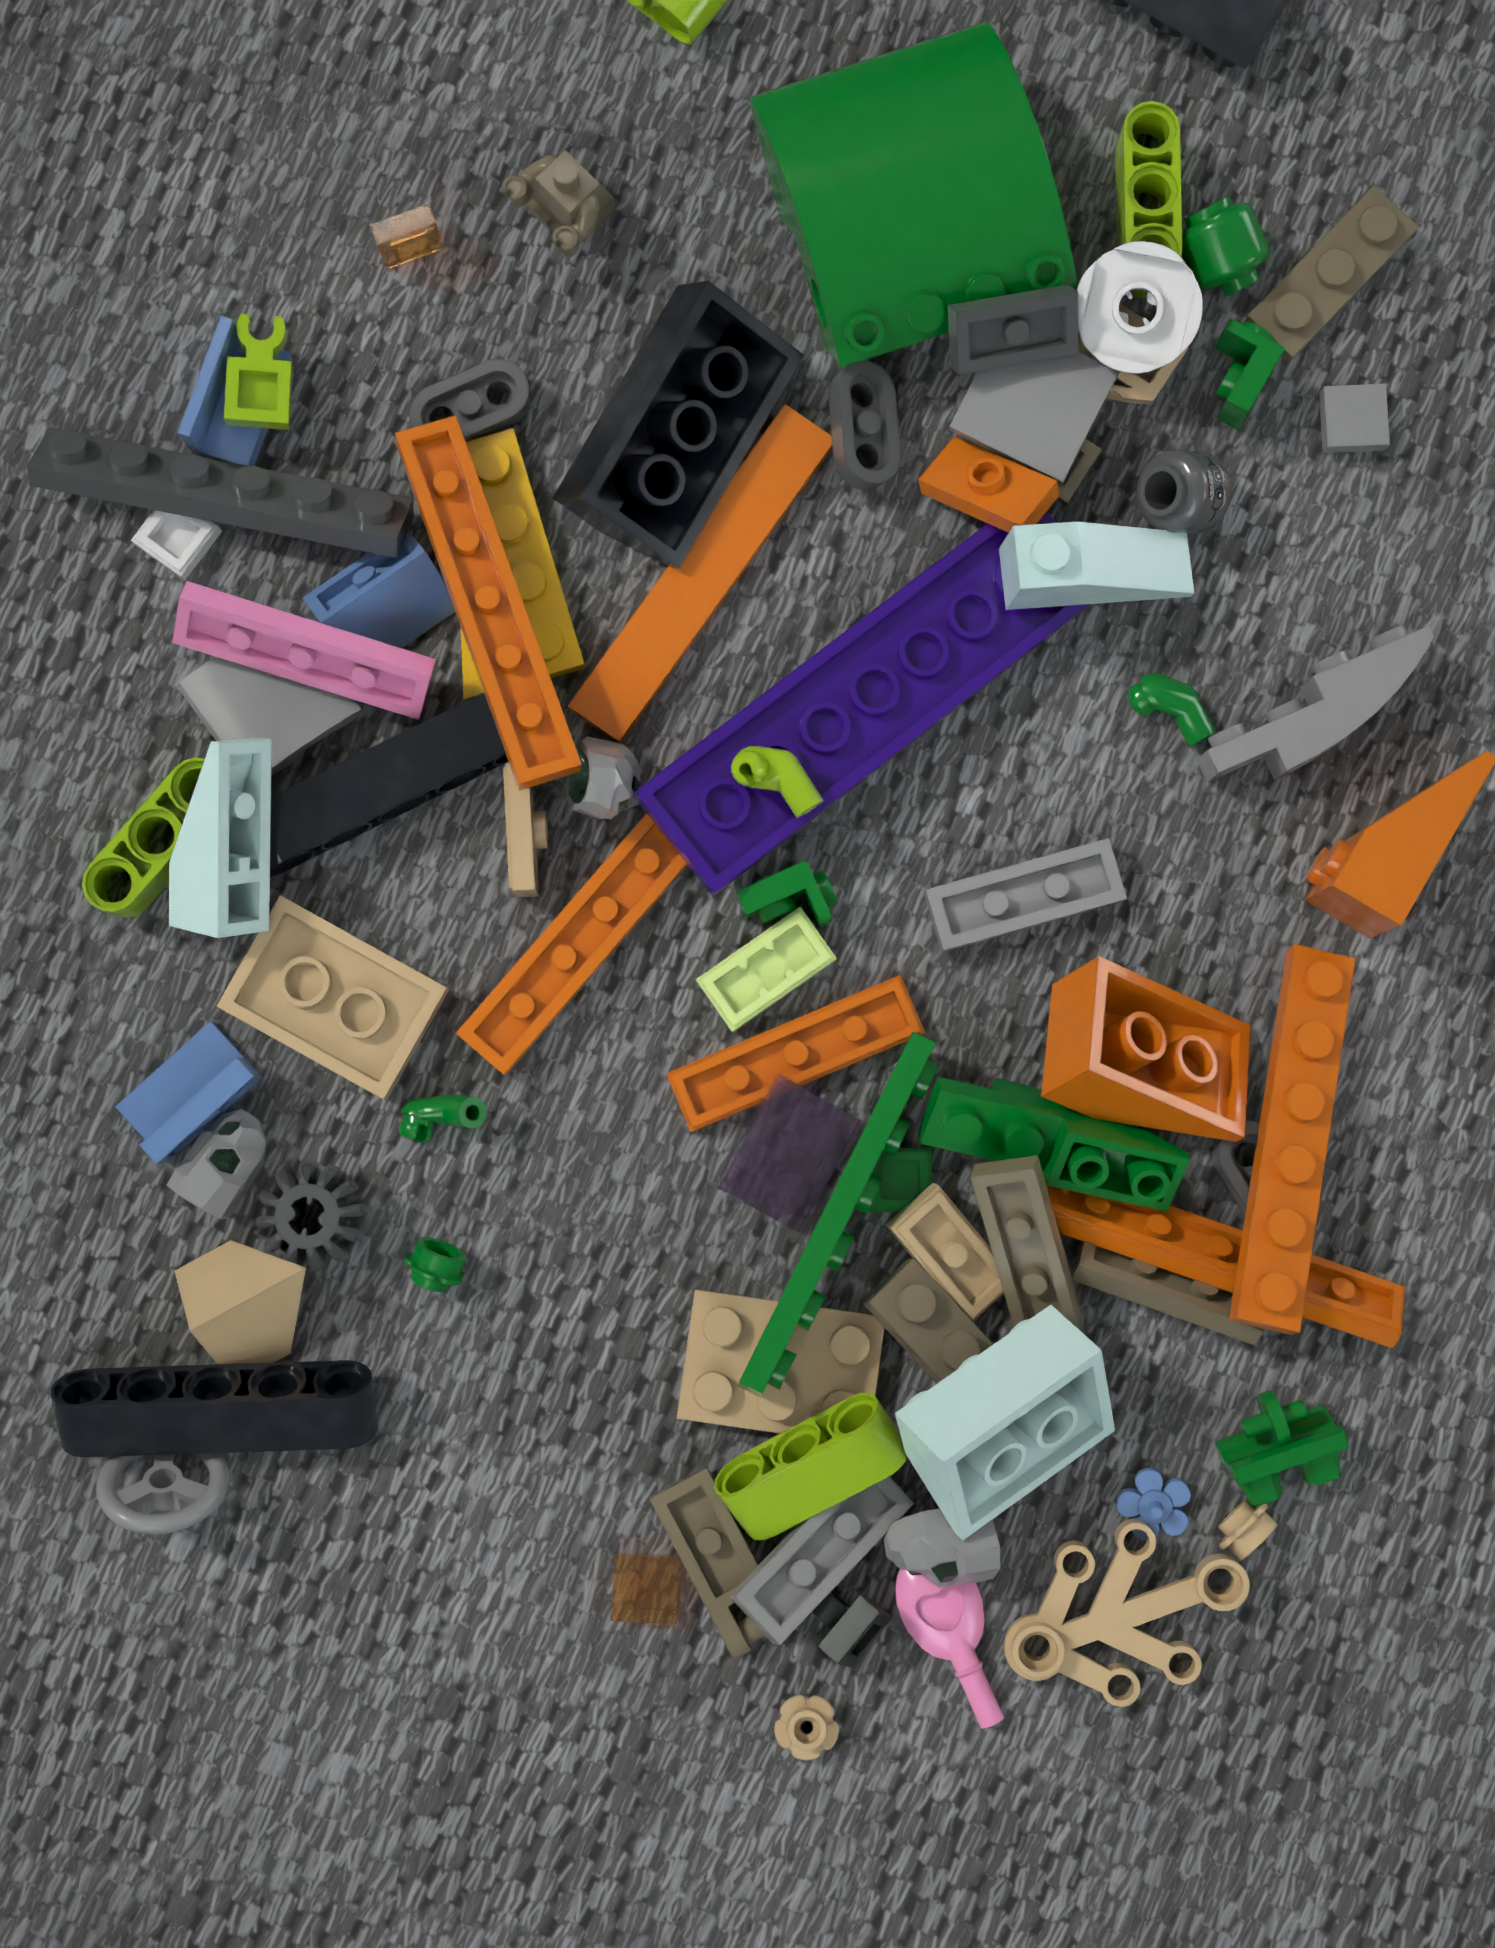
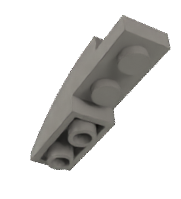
M1401 625L1371 639L1369 644L1372 650L1351 659L1348 651L1344 650L1314 664L1312 669L1315 675L1300 687L1308 706L1304 707L1301 698H1297L1267 712L1265 716L1269 723L1247 732L1243 723H1240L1208 738L1211 748L1197 759L1206 782H1210L1262 758L1265 759L1273 779L1276 780L1308 764L1337 745L1371 718L1403 685L1419 664L1434 638L1430 627L1426 626L1408 634L1405 626Z

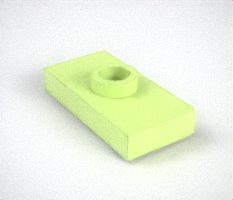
M799 907L698 977L696 982L733 1033L835 962L837 958L802 908Z

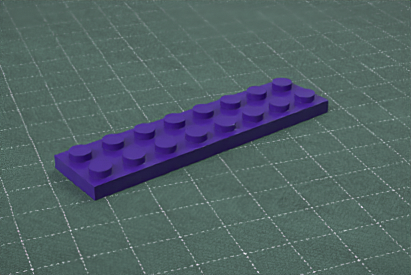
M1046 512L1037 524L1056 522ZM987 523L634 792V798L709 893L715 896L1091 604L1006 610L999 548L1009 533ZM748 746H763L787 750L796 756L824 802L802 817L796 818L779 791L750 788L739 784L731 773L733 758Z

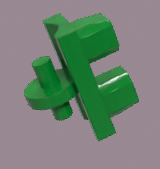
M1271 1390L1257 1395L1260 1414L1240 1420L1243 1432L1215 1441L1221 1462L1253 1506H1260L1279 1499L1280 1495L1283 1494L1278 1472L1295 1466L1299 1467L1300 1475L1307 1484L1321 1485L1340 1478L1339 1451L1349 1448L1344 1429L1341 1426L1337 1427L1323 1404L1306 1410L1302 1400L1280 1406Z

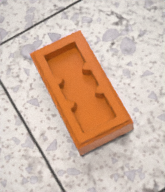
M955 436L918 479L923 495L1008 533L1013 526L1037 524L1060 496L1057 480Z

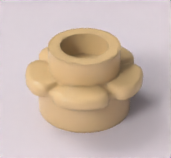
M1244 1500L1217 1526L1226 1535L1219 1544L1220 1548L1224 1550L1228 1547L1240 1560H1243L1253 1552L1278 1526L1265 1512L1269 1507L1267 1503L1253 1508Z
M796 1695L786 1700L781 1706V1717L774 1725L775 1737L782 1748H789L793 1757L805 1761L814 1760L820 1756L822 1750H829L834 1746L838 1739L839 1726L833 1720L834 1709L826 1699L817 1695L811 1697ZM805 1721H809L813 1725V1729L809 1733H804L800 1729L801 1724Z

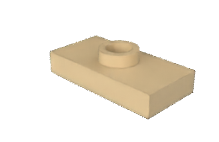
M506 763V767H503L509 888L517 898L539 896L537 849L548 848L546 810L535 811L534 786L519 791L509 763Z
M935 1183L929 1185L885 1225L911 1257L919 1262L972 1321L1004 1294L990 1246L939 1185Z

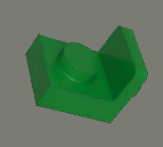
M1229 319L1217 341L1215 349L1236 361L1232 364L1216 392V395L1226 400L1216 419L1238 431L1284 352L1285 347L1275 343L1273 335L1262 326L1252 322L1241 324L1234 319Z
M807 860L736 891V899L745 919L747 920L759 914L763 924L796 910L798 907L794 898L804 895L818 928L831 923L833 918L829 908L838 905L835 893L825 872L820 870L813 874Z

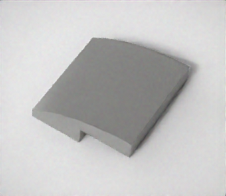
M1081 353L979 371L976 373L949 426L950 431L1024 467L1057 480L1059 484L1063 485L1119 372Z
M215 656L195 669L178 684V689L216 741L251 738L271 739V776L302 758L306 748L358 718L361 711L360 706L353 699Z

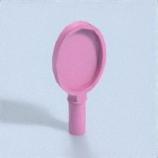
M899 1568L895 1583L896 1603L908 1633L923 1650L932 1656L951 1660L956 1671L954 1676L959 1678L981 1729L999 1723L1004 1719V1716L983 1671V1662L979 1661L975 1652V1648L983 1635L985 1623L982 1597L977 1584L973 1582L939 1588L927 1580L920 1572H911Z

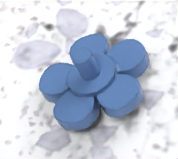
M1145 1468L1138 1471L1135 1475V1485L1138 1490L1126 1488L1119 1492L1117 1496L1118 1512L1122 1516L1135 1517V1519L1146 1522L1154 1532L1155 1537L1159 1533V1523H1161L1163 1530L1171 1536L1182 1534L1188 1527V1515L1185 1510L1180 1508L1186 1505L1191 1498L1190 1488L1184 1480L1172 1478L1163 1486L1160 1471L1155 1468ZM1139 1529L1132 1530L1136 1538L1147 1541V1535L1144 1531Z

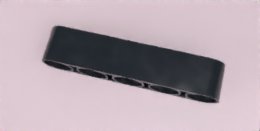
M483 692L271 796L270 877L282 874L508 763L509 761L485 693Z
M357 1361L91 1368L67 1373L56 1380L51 1388V1399L61 1447L66 1453L76 1457L348 1449L368 1443L378 1430L371 1370L366 1365Z

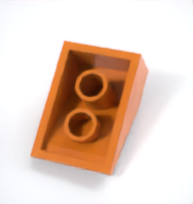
M1485 751L1345 841L1339 838L1331 849L1324 847L1306 874L1305 880L1313 884L1307 894L1305 901L1369 939L1402 926L1493 768L1495 755Z
M1098 956L1052 984L1041 1097L1093 1119L1237 1142L1245 1138L1251 1025Z

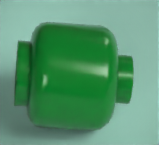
M1227 196L1183 219L1187 228L1182 231V257L1186 265L1193 271L1200 289L1211 290L1221 286L1226 297L1260 280L1255 268L1268 259L1271 250L1250 204L1246 202L1233 204L1230 196Z

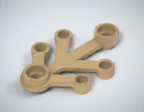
M1135 1518L1123 1521L1116 1529L1115 1544L1118 1549L1089 1612L1065 1622L1063 1621L1078 1584L1087 1581L1094 1573L1095 1559L1090 1549L1080 1541H1067L1058 1547L1054 1555V1564L1057 1571L1038 1612L1018 1618L1011 1624L1005 1635V1656L1010 1667L1018 1675L1028 1680L1041 1681L1061 1673L1101 1692L1105 1700L1113 1706H1129L1137 1700L1140 1694V1682L1134 1670L1124 1663H1113L1106 1667L1074 1650V1648L1099 1640L1163 1670L1165 1676L1175 1684L1187 1685L1198 1678L1202 1669V1663L1192 1645L1185 1641L1167 1643L1135 1628V1626L1202 1602L1217 1611L1236 1609L1248 1596L1250 1588L1248 1575L1233 1557L1226 1554H1212L1199 1562L1195 1568L1194 1575L1125 1600L1142 1561L1148 1559L1156 1548V1537L1150 1526L1146 1522ZM1135 1529L1144 1531L1147 1535V1541L1143 1548L1137 1551L1125 1548L1124 1539L1128 1532ZM1070 1552H1081L1086 1556L1084 1568L1076 1573L1066 1571L1063 1568V1560ZM1216 1569H1225L1230 1573L1228 1585L1220 1590L1211 1589L1208 1586L1210 1573ZM1033 1635H1041L1048 1640L1047 1650L1040 1656H1031L1024 1650L1026 1640ZM1182 1652L1189 1654L1192 1657V1663L1187 1671L1175 1673L1169 1669L1170 1659L1175 1654ZM1116 1675L1129 1677L1131 1679L1129 1691L1120 1696L1111 1694L1108 1691V1683L1112 1677Z

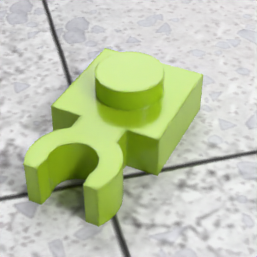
M241 313L236 329L240 345L246 352V358L227 356L224 406L226 426L290 430L292 362L275 360V356L283 350L287 339L282 316H274L273 333L265 340H258L250 335L251 322L249 314Z

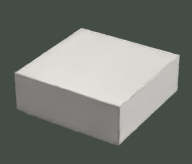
M153 510L131 541L180 578L186 580L221 534L222 530L212 521Z

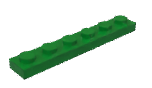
M912 1032L738 1382V1387L760 1398L767 1384L780 1390L797 1355L785 1349L796 1325L809 1331L826 1296L814 1289L825 1267L838 1272L855 1238L843 1230L854 1209L864 1214L867 1213L883 1181L882 1178L872 1174L882 1151L895 1156L911 1124L910 1121L900 1117L910 1095L923 1100L939 1065L928 1060L936 1044L935 1042Z

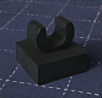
M830 1592L812 1611L821 1622L831 1629L818 1647L835 1663L851 1668L893 1618L873 1599L859 1595L850 1606L835 1592L833 1594Z

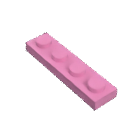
M186 581L179 597L172 643L419 720L436 659Z

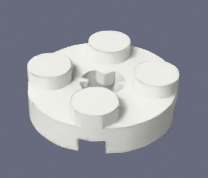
M1129 242L1104 253L1085 271L1077 288L1078 332L1083 346L1100 363L1123 373H1148L1170 364L1191 344L1199 329L1202 318V293L1193 271L1175 251L1153 242ZM1132 290L1148 292L1147 303L1156 306L1154 319L1149 322L1146 318H1143L1145 326L1142 327L1128 325V314L1119 311V303L1122 297L1126 295L1129 299H1132Z

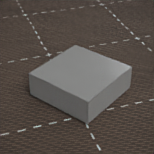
M1386 384L1324 386L1321 389L1319 401L1323 453L1385 451L1390 445Z

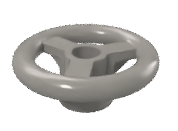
M222 1453L193 1454L201 1459L209 1470L210 1479L208 1486L183 1477L181 1470L175 1466L176 1454L154 1455V1466L146 1471L143 1480L117 1491L116 1484L122 1471L130 1463L142 1456H112L106 1460L99 1472L96 1484L97 1499L106 1516L127 1530L152 1535L177 1532L199 1523L219 1506L229 1485L228 1464Z

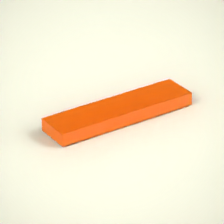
M898 975L670 1071L666 1075L689 1130L692 1133L905 1043L909 1040L912 1032L924 1035L925 1031L901 975Z

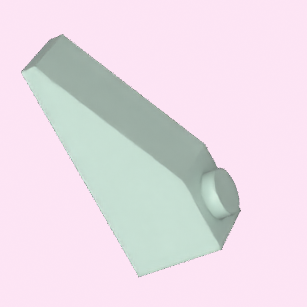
M1087 522L1019 525L1012 527L999 548L1006 610L1191 597L1194 594L1187 533H1172L1167 530Z
M251 738L211 741L169 862V926L215 938L269 931L271 739Z

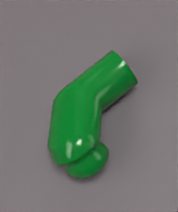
M1157 672L1142 676L1141 683H1136L1130 687L1128 700L1133 710L1142 716L1151 714L1155 710L1172 715L1189 748L1217 734L1196 691L1189 684Z
M458 1094L413 1099L400 1111L404 1117L399 1124L398 1131L403 1138L426 1144L433 1137L435 1124L470 1129L480 1127L486 1119V1105L478 1097Z

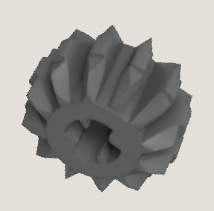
M301 1162L298 1169L299 1183L288 1171L280 1170L275 1174V1178L284 1194L280 1195L273 1191H262L259 1196L260 1201L275 1207L274 1215L257 1217L255 1220L256 1226L258 1228L276 1226L278 1233L266 1241L264 1244L265 1249L268 1252H275L282 1249L286 1244H290L284 1260L299 1265L306 1253L308 1265L312 1271L324 1269L326 1262L325 1249L337 1262H343L348 1259V1251L339 1238L343 1237L349 1241L360 1242L365 1235L360 1228L347 1224L348 1217H362L368 1214L367 1205L353 1204L347 1206L345 1202L346 1199L357 1192L359 1184L355 1180H349L338 1188L333 1189L338 1180L340 1169L331 1164H328L323 1169L317 1180L316 1168L313 1162ZM306 1200L308 1205H319L321 1203L325 1209L318 1217L322 1228L317 1233L316 1227L302 1229L299 1221L305 1216V1211L301 1205Z

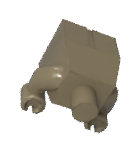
M566 150L558 157L555 155L544 156L528 165L518 176H509L502 184L503 194L510 198L516 207H523L527 203L528 210L546 228L553 224L551 227L553 244L557 248L561 247V252L567 257L574 256L579 249V244L586 240L595 231L596 227L615 210L613 196ZM532 194V199L528 202V197Z

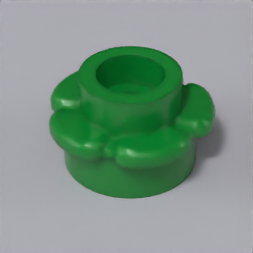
M421 1237L418 1239L413 1253L408 1252L404 1256V1263L411 1267L412 1270L411 1280L418 1286L430 1291L445 1292L448 1286L461 1284L465 1276L462 1270L466 1260L465 1253L458 1247L439 1239Z

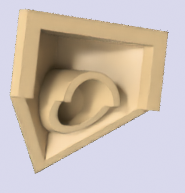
M230 1240L175 1270V1275L190 1332L217 1364L274 1363L292 1353L291 1348L306 1268L235 1242L234 1240Z

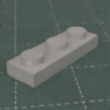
M1109 838L926 889L924 892L941 953L1124 902L1127 899Z
M889 1476L797 1524L729 1597L773 1644L781 1645L887 1533L891 1524L899 1520L914 1504L913 1501Z

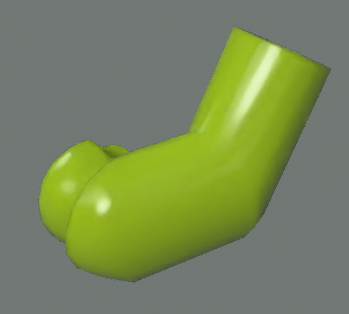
M748 746L733 758L731 773L739 784L750 788L779 791L796 818L802 817L824 802L796 756L787 750L763 746Z

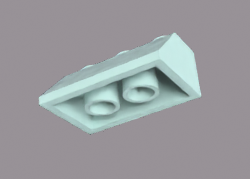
M1049 1305L1031 1319L1019 1322L1008 1335L979 1355L966 1359L955 1372L929 1390L922 1391L913 1396L906 1406L895 1413L905 1454L951 1528L962 1541L1115 1431L1102 1350L1052 1305Z

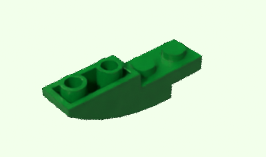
M937 1077L918 1128L921 1144L995 1161L1038 1155L1045 1182L1048 1186L1168 1212L1190 1161L1186 1151L1136 1125L1088 1117L1041 1097V1089L996 1077L992 1089Z

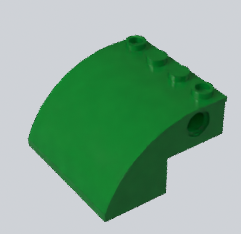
M985 21L748 97L780 219L795 234L823 344L829 354L838 362L840 368L949 333L948 305L1067 284L1077 290L1078 280L1066 224L1043 140L1014 65L989 22Z

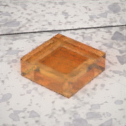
M429 203L370 225L385 267L389 266V268L441 250L440 246H443Z
M615 1552L611 1621L676 1624L679 1555Z

